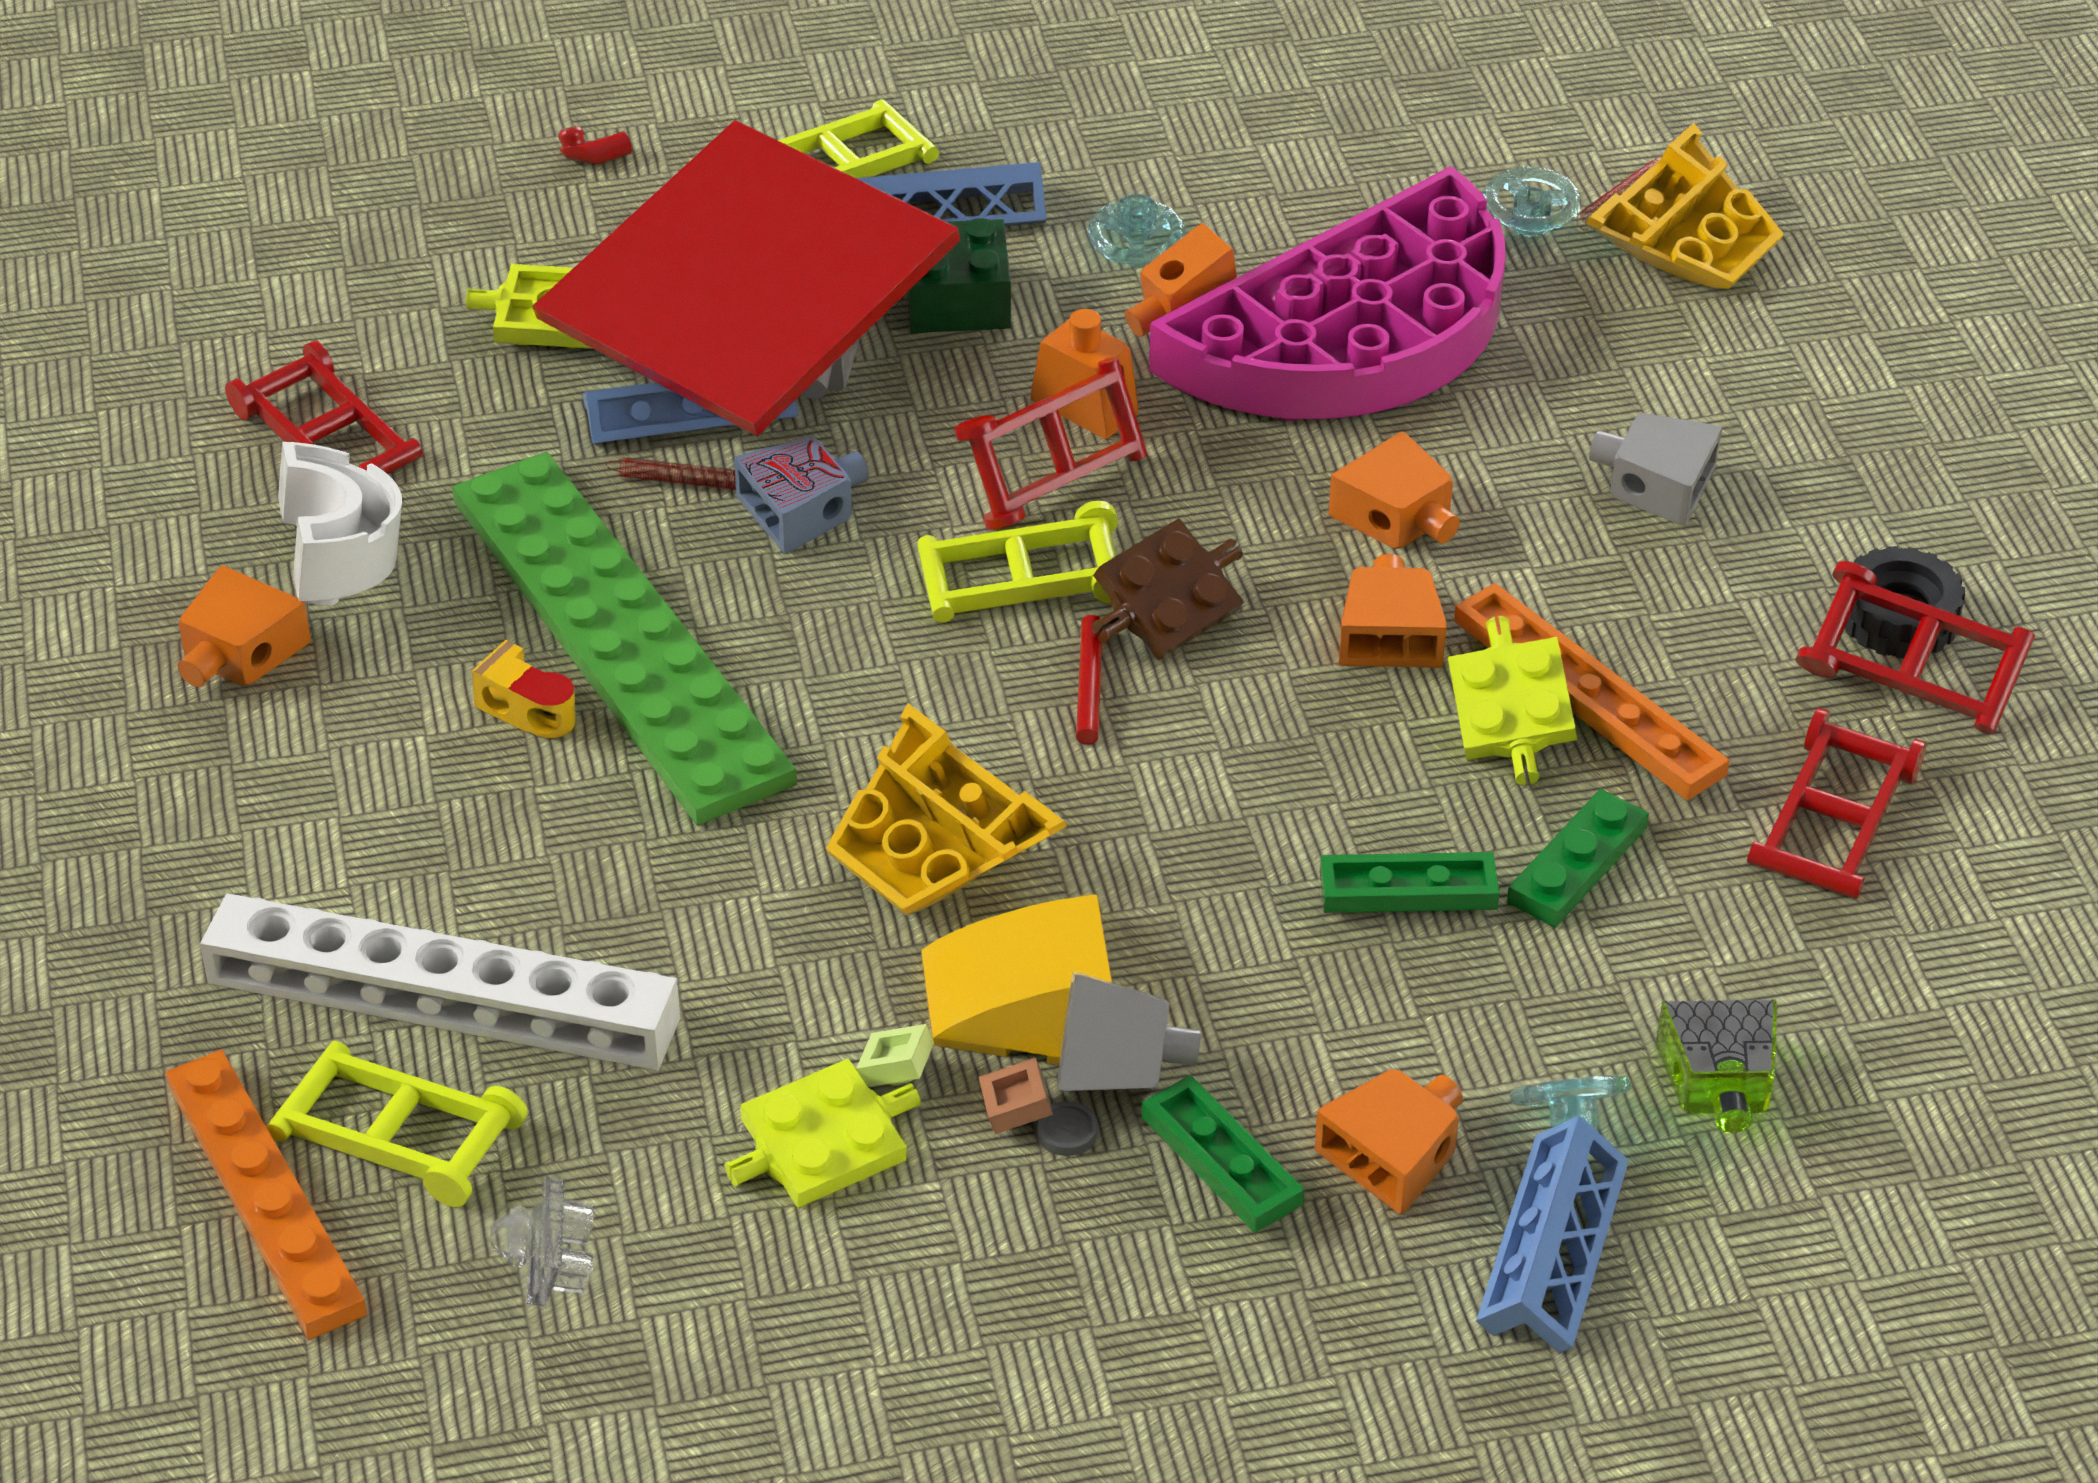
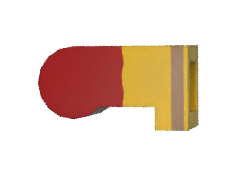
M505 640L472 670L474 707L525 732H530L543 738L562 737L574 728L576 715L574 685L572 681L563 674L543 672L525 663L524 648Z

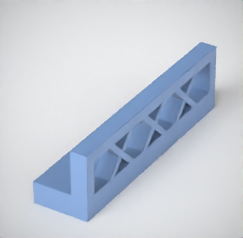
M1040 162L857 178L906 203L935 201L941 206L934 215L935 217L940 219L946 211L954 217L951 219H941L945 222L970 221L977 218L988 220L1004 219V226L1045 223L1047 220ZM1032 192L1034 211L1015 213L1000 200L1005 194ZM980 196L990 202L979 216L966 217L952 205L957 198ZM994 207L1003 213L988 215Z
M656 382L586 391L583 393L584 406L588 411L592 444L735 425ZM797 400L776 419L799 416Z
M1580 1115L1535 1136L1476 1322L1492 1336L1525 1323L1558 1353L1573 1348L1629 1159ZM1588 1154L1605 1167L1600 1183H1595L1587 1159ZM1578 1196L1581 1197L1588 1218L1587 1228L1582 1230L1573 1206L1574 1199ZM1561 1243L1567 1244L1574 1266L1573 1274L1569 1277L1566 1275L1559 1254ZM1547 1290L1552 1291L1560 1315L1558 1322L1541 1308Z

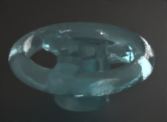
M1525 166L1505 170L1488 182L1483 194L1487 199V210L1494 219L1498 218L1500 223L1524 236H1539L1546 231L1563 227L1577 216L1581 208V194L1576 185L1563 174L1542 167ZM1522 181L1542 182L1559 190L1543 191L1540 188L1529 187ZM1503 188L1514 195V205L1511 211L1504 208L1498 200V194ZM1566 204L1561 211L1550 215L1551 205Z
M1141 194L1125 196L1120 201L1101 208L1092 217L1088 226L1090 243L1101 255L1112 261L1129 265L1149 264L1186 235L1184 222L1174 210L1164 204L1155 202L1149 196ZM1103 228L1122 234L1124 240L1129 242V249L1120 248L1108 242L1103 236ZM1171 229V236L1165 243L1158 247L1144 250V242H1147L1151 235Z
M1607 1075L1536 1083L1514 1088L1510 1093V1100L1516 1106L1549 1104L1551 1128L1580 1115L1596 1129L1600 1128L1597 1099L1626 1094L1631 1090L1632 1082L1625 1075Z

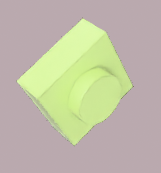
M922 1024L871 1033L856 1068L867 1087L885 1084L901 1086L915 1079H920L934 1045L927 1025Z

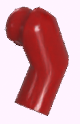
M580 126L565 128L558 133V139L562 145L559 150L567 159L597 165L632 153L630 139L624 131L596 140H585L584 130Z

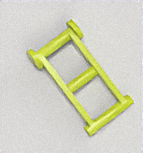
M885 100L876 101L870 110L778 140L803 153L821 148L839 165L834 168L854 178L873 177L919 160L930 164L939 155V149ZM886 127L904 144L859 158L842 141Z
M1092 501L1084 504L1077 510L1074 520L938 541L936 537L931 535L921 537L917 542V548L933 619L936 622L945 623L950 621L955 613L1093 592L1097 600L1111 604L1109 596L1093 575L1100 565L1117 556L1111 533H1113L1118 524L1114 507L1105 501ZM1091 541L1097 563L1096 568L1034 577L1027 550ZM999 554L1007 555L1013 581L949 591L943 563Z
M332 1041L266 1127L272 1138L279 1142H285L290 1135L421 1178L426 1190L436 1200L450 1207H461L472 1194V1186L468 1180L470 1174L504 1128L514 1130L522 1125L528 1116V1109L523 1100L507 1088L491 1086L480 1098L353 1057L345 1044L339 1041ZM335 1076L393 1095L365 1134L306 1115ZM418 1103L477 1122L449 1162L390 1142Z

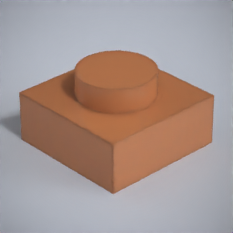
M1036 1057L979 1077L988 1119L995 1134L1053 1115L1044 1077Z

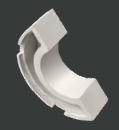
M282 442L278 501L283 523L297 526L293 576L298 601H309L319 606H330L336 604L339 598L366 591L381 583L393 571L397 559L402 496L395 481L372 463L367 465V471L350 464L349 453L313 444Z

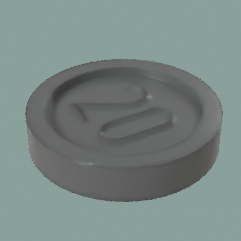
M1063 1101L1051 1105L1053 1115L1037 1120V1137L1040 1144L1046 1150L1057 1155L1073 1156L1081 1154L1090 1149L1097 1139L1098 1121L1095 1114L1088 1107L1077 1102Z

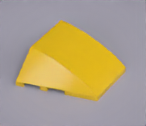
M1692 123L1668 145L1662 158L1620 196L1615 193L1588 218L1586 224L1621 250L1651 266L1700 285L1730 289L1781 240L1784 233L1749 190L1738 189L1725 173L1728 164L1721 155L1715 158L1712 157L1699 140L1703 133L1695 123Z
M908 703L900 716L902 721L900 729L889 747L883 746L877 756L879 766L866 789L858 790L826 846V850L830 856L902 913L908 915L921 911L947 898L998 864L1064 829L1067 825L1062 818L1026 791L1019 795L951 744L945 730Z
M1091 893L1074 898L1035 904L987 918L947 934L922 949V964L934 1046L1003 1057L1008 1056L1015 1050L1046 1055L1047 1064L1059 1065L1072 971L1112 982L1097 895Z

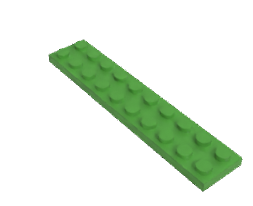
M547 451L452 486L453 499L456 506L697 826L797 785V772L794 765Z

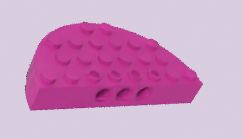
M1450 166L1151 322L1149 371L1175 389L1182 390L1187 394L1212 404L1261 416L1279 417L1286 421L1345 418L1371 414L1400 405L1410 404L1457 378L1474 363L1492 338L1499 320L1506 259L1505 238L1498 218L1493 219L1487 210V199L1464 175Z

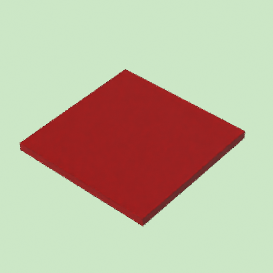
M734 120L542 296L532 308L538 320L758 437L961 239L956 226Z

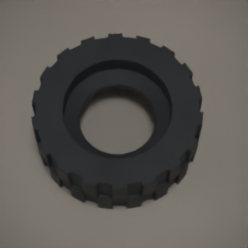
M1887 546V549L1879 550L1877 548L1870 550L1867 555H1860L1854 560V563L1866 567L1877 576L1878 580L1875 586L1892 592L1915 596L1928 605L1961 616L1966 594L1965 587H1962L1963 580L1959 573L1956 574L1953 571L1952 565L1947 561L1943 562L1938 559L1937 555L1930 552H1921L1917 548L1912 547L1907 549L1898 548V546ZM1857 599L1846 624L1845 631L1850 637L1858 640V644L1864 648L1873 649L1876 651L1875 653L1886 656L1887 654L1904 659L1920 621ZM1941 629L1931 653L1934 652L1936 654L1942 651L1946 644L1950 645L1955 639V633Z

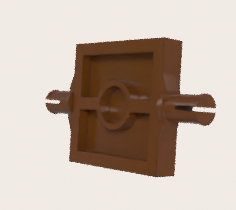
M1176 519L1098 567L1093 576L1109 596L1114 611L1092 623L1093 633L1097 635L1102 631L1098 639L1101 642H1106L1124 629H1128L1143 640L1159 661L1231 616L1243 605V599L1229 583L1222 571L1229 564L1242 558L1243 553L1240 545L1233 549L1237 542L1234 539H1228L1222 545L1208 552L1199 544L1181 519Z

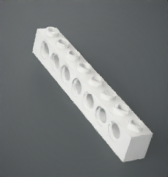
M226 893L200 942L208 984L658 1071L680 1020L677 978L662 976L653 972H641L604 965L595 961H583L556 956L542 951H530L503 946L484 940H472L445 935L426 929L419 930L392 925L373 919H361L334 914L315 908L281 904L262 898H250Z

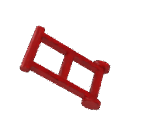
M313 340L303 346L304 357L247 385L238 378L225 384L228 402L239 418L247 420L257 415L284 442L315 445L314 442L356 421L387 450L357 467L367 471V465L372 463L389 474L423 456L422 447L415 438L405 442L334 375L333 361L326 348L317 340ZM310 377L339 407L296 427L267 398Z
M1110 357L1098 362L1100 373L996 421L994 415H984L964 421L954 428L957 440H969L991 511L983 516L986 529H1000L1020 522L1026 517L1023 505L1124 456H1127L1129 462L1138 461L1148 456L1118 357ZM1105 387L1121 441L1075 462L1058 409ZM1039 418L1056 472L1008 494L991 441Z
M1849 561L1837 562L1832 576L1840 585L1813 647H1801L1795 658L1796 663L1806 671L1825 678H1834L1837 676L1839 669L1845 670L1976 719L1974 727L1977 730L1986 734H1995L2035 634L2028 629L2015 627L2011 635L1875 586L1878 578L1871 570ZM1857 599L1920 621L1899 671L1837 649ZM1941 629L2004 651L1983 702L1920 679Z
M1818 707L1811 719L1804 742V750L1810 751L1765 844L1757 841L1752 843L1747 863L1858 899L1865 877L1857 875L1858 870L1900 781L1911 785L1915 782L1925 756L1927 742L1915 738L1910 748L1829 723L1830 711ZM1830 746L1891 766L1872 807L1810 787ZM1800 807L1861 827L1842 870L1780 849Z

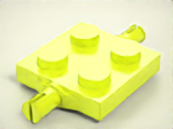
M511 264L507 280L497 290L467 289V310L496 311V318L493 324L495 343H510L522 346H559L571 349L591 348L538 320L532 308L542 296L573 269L571 267Z
M1498 616L1501 635H1498L1495 617L1486 622L1490 648L1448 657L1466 760L1494 755L1512 757L1516 783L1526 785L1523 766H1527L1530 784H1533L1539 779L1534 753L1549 745L1577 740L1558 638L1552 637L1525 643H1513L1509 619L1504 616Z
M849 1058L740 1104L741 1120L753 1137L756 1150L730 1162H725L726 1174L729 1180H731L732 1185L736 1187L747 1180L767 1173L784 1186L796 1207L800 1208L906 1161L907 1146L892 1125L891 1118L910 1109L920 1107L921 1100L919 1094L914 1089L912 1083H907L901 1088L879 1096L867 1087Z

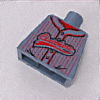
M810 437L734 457L737 498L784 554L792 552L847 521L852 515L851 487L863 483L869 478L866 462L859 452L855 451L834 459L818 439Z

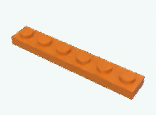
M1495 582L1455 605L1454 622L1488 648L1491 645L1486 622L1495 617L1498 635H1501L1498 616H1504L1509 619L1513 643H1525L1557 637L1572 713L1685 800L1692 799L1727 776L1730 762L1727 757Z
M223 1050L215 1051L165 1071L168 1087L307 1339L311 1340L367 1316L364 1297Z

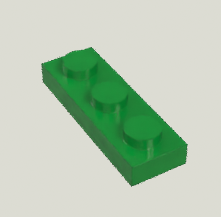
M1600 788L1509 885L1507 903L1556 928L1647 829L1649 812Z
M1494 852L1339 854L1320 856L1319 872L1324 913L1498 910L1500 893Z
M1191 1074L1142 1102V1118L1254 1233L1304 1205L1305 1189Z

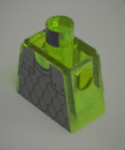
M1776 1000L1662 1001L1656 1046L1681 1110L1688 1114L1714 1113L1716 1127L1720 1131L1738 1133L1746 1130L1751 1125V1113H1762L1769 1108L1776 1063Z

